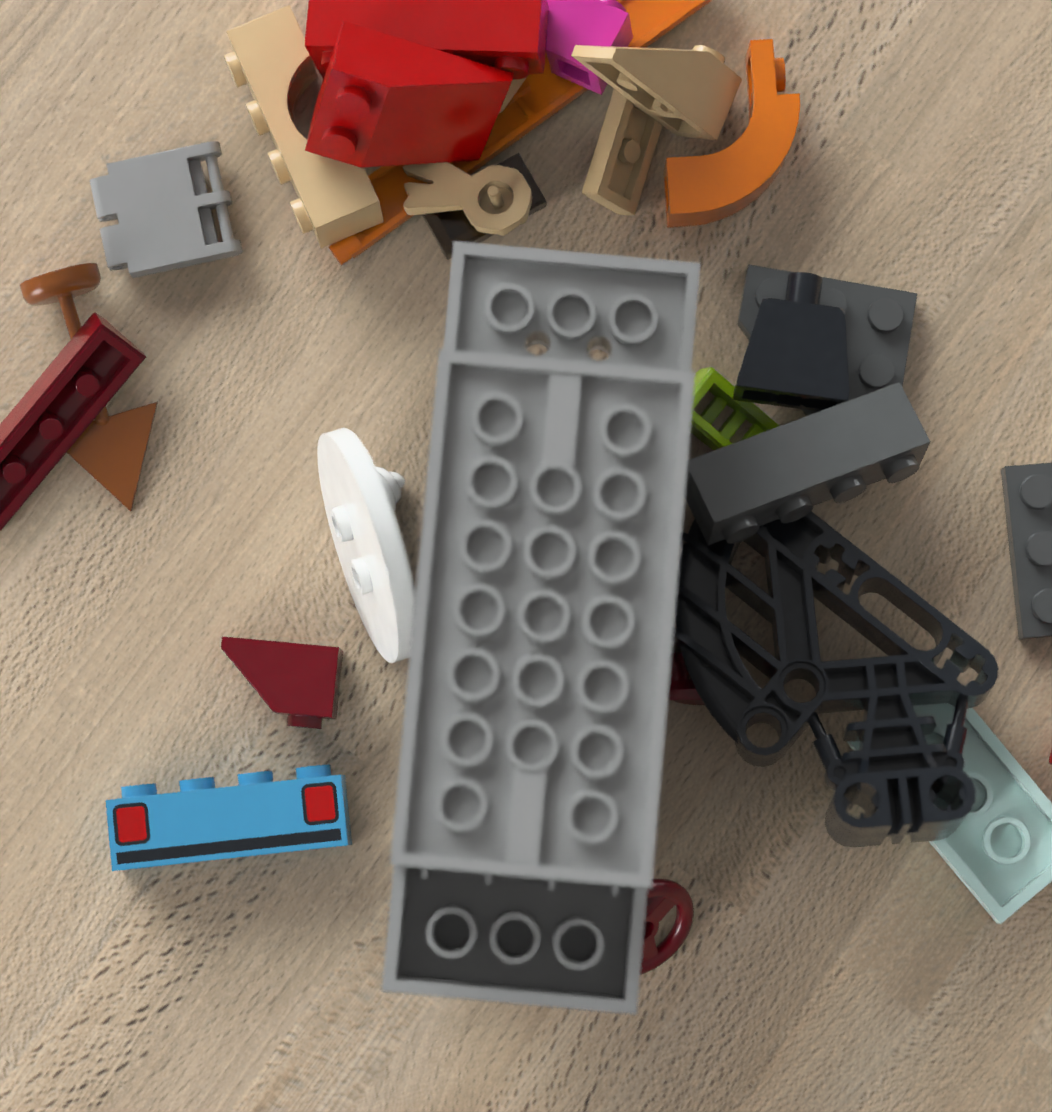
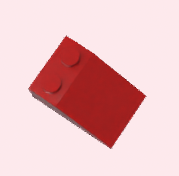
M343 20L315 104L305 151L360 168L477 161L481 157L510 88L513 73Z

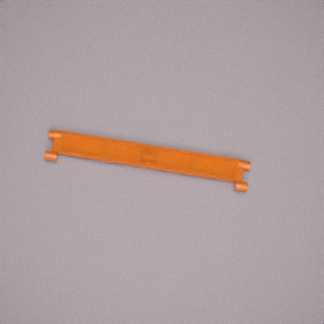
M616 0L625 8L630 16L633 38L628 47L647 48L712 0ZM545 53L544 74H529L503 112L498 114L480 159L477 161L448 163L471 175L589 89L553 74L547 53ZM404 165L381 166L371 173L368 177L380 201L384 222L330 245L329 249L338 262L343 265L351 258H356L414 215H408L403 207L408 197L404 184L407 182L428 183L407 176L403 170Z

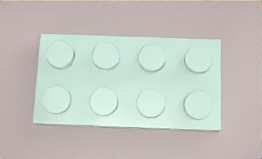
M949 703L913 706L917 717L932 716L937 724L933 733L924 735L927 744H943L947 724H952L955 707ZM969 708L966 711L963 726L967 728V734L962 753L964 759L962 771L973 781L976 790L975 803L953 834L948 838L929 842L996 923L1002 924L1052 882V803L973 708ZM860 741L847 742L854 751L859 750ZM937 798L934 803L937 808L943 811L948 806L940 798Z

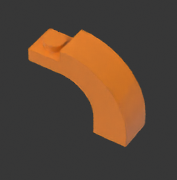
M773 39L750 40L745 56L749 124L744 133L729 147L713 154L666 158L663 176L667 228L704 225L739 212L755 201L770 186L782 168L795 137L799 121L800 93L777 95V92H785L786 73L784 58H774Z

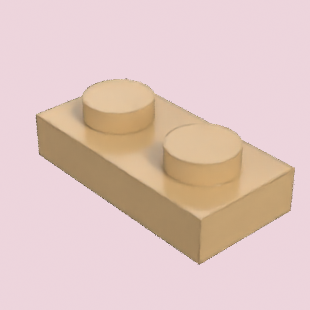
M615 89L611 96L581 194L618 215L635 216L662 125Z

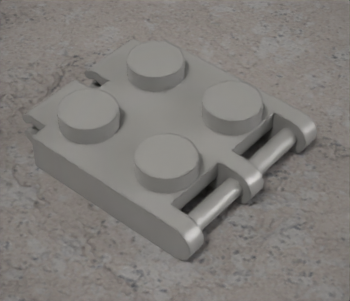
M205 142L108 163L109 175L90 180L97 218L100 222L116 219L119 224L100 229L106 262L110 271L128 268L132 278L229 258L243 253L241 241L234 240L227 208V206L232 204L230 191L223 189L217 157L222 155L219 142ZM201 161H206L212 193L207 192ZM214 209L217 211L223 242L219 243L212 210Z

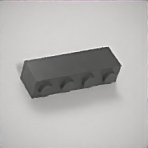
M898 382L688 460L685 499L708 546L724 539L729 544L738 543L754 535L759 530V526L777 519H780L781 523H790L806 516L813 510V506L831 499L835 503H843L862 494L870 484L887 479L888 483H896L912 476L919 470L931 441L903 387Z

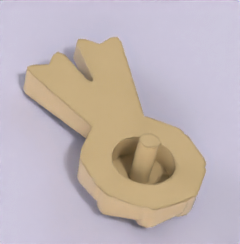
M448 162L403 166L404 173L407 176L428 183L407 182L404 184L408 197L403 207L408 215L463 210L476 231L502 236L507 235L519 225L526 223L533 196L527 181L517 169L501 165H490L470 175Z

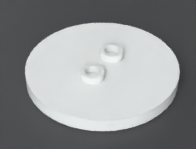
M347 428L324 433L318 440L319 478L332 538L351 596L365 629L381 656L389 663L410 658L416 591L402 535L389 497L368 451L356 434Z

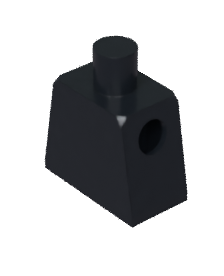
M807 272L790 273L787 280L785 300L774 298L762 299L736 381L733 400L818 412L848 401L849 375L845 311L840 307L820 305L822 277Z

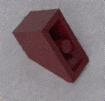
M222 636L221 649L274 713L288 715L287 726L322 729L323 718L337 719L343 660L342 649L331 646Z

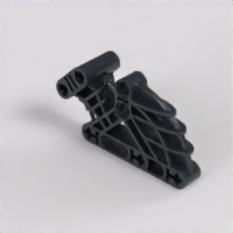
M812 511L806 516L790 523H781L780 519L759 526V530L754 535L743 540L765 558L768 594L731 565L735 552L741 542L729 544L724 539L708 546L694 519L688 534L682 532L680 547L682 552L679 560L675 605L676 628L674 627L673 642L681 649L686 669L697 693L710 714L735 741L737 752L742 759L753 766L766 767L773 765L785 755L810 725L816 738L813 744L826 770L825 782L831 789L835 790L825 815L827 832L835 842L846 847H865L881 845L887 836H891L892 844H900L905 835H910L911 843L938 841L948 838L953 834L975 803L976 790L973 781L962 771L964 768L962 753L967 734V728L963 726L967 709L976 707L983 702L998 678V665L991 652ZM833 559L839 563L837 571L830 569L825 575L817 570L819 562L827 564ZM853 576H858L849 594H845L843 592L845 583L850 585ZM725 587L772 624L775 657L727 619ZM869 592L883 596L929 632L935 640L936 647L927 651L912 647L866 611L858 598L862 594ZM814 597L888 656L821 662ZM949 648L953 653L950 659H946L942 669H940L936 664L939 663L945 649ZM739 655L770 679L763 689L753 680ZM970 667L978 675L975 681L972 680L965 686L957 678L960 672L964 673ZM804 679L814 687L816 697L805 703L795 702L785 693L784 685L790 680ZM940 703L951 704L955 707L952 724H947L943 744H927L924 735L933 733L937 724L932 716L917 717L913 706ZM864 710L863 721L849 723L846 726L843 741L847 742L860 741L859 750L845 752L841 755L832 734H826L818 714ZM767 723L777 731L779 740L773 746L767 748L757 747L747 738L746 731L753 724ZM937 798L944 800L948 804L944 811L934 805ZM855 804L863 808L865 813H860L859 817L855 818L846 811L847 808L851 810Z

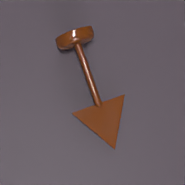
M86 263L36 276L21 283L20 289L25 302L30 305L40 306L59 302L70 339H72L82 327L73 298L96 289L99 286L101 276L97 263ZM158 402L109 416L105 406L67 451L77 463L130 511L133 508Z

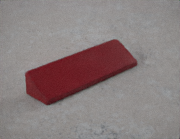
M96 312L87 319L0 424V531L146 358V355Z

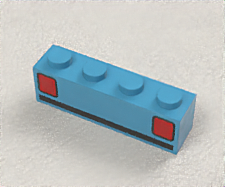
M327 764L295 768L296 779L273 782L272 771L237 774L238 786L215 788L214 777L180 780V792L157 794L156 783L121 787L122 798L106 800L112 871L352 845L346 777L342 774L331 775V766Z

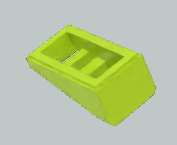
M708 367L700 369L695 373L691 434L712 450H717L732 444L729 440L745 419L753 425L741 440L780 426L754 403L733 400L735 387L714 368ZM709 391L715 397L699 415L693 409ZM728 405L734 411L717 431L711 424Z

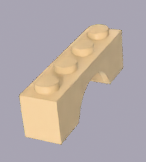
M290 5L226 31L233 52L224 55V59L237 88L245 84L249 87L254 101L245 105L258 135L261 136L269 132L276 147L275 150L267 154L280 184L291 181L298 199L289 203L302 233L305 234L313 230L320 247L324 248L383 223L380 201L364 167L360 168L305 151L307 139L295 127L294 113L300 96L317 78L315 64L305 47V37Z

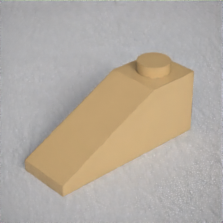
M575 45L571 54L578 62L674 135L681 137L717 140L742 81L739 75L724 64L725 57L721 53L702 45H695L693 50Z

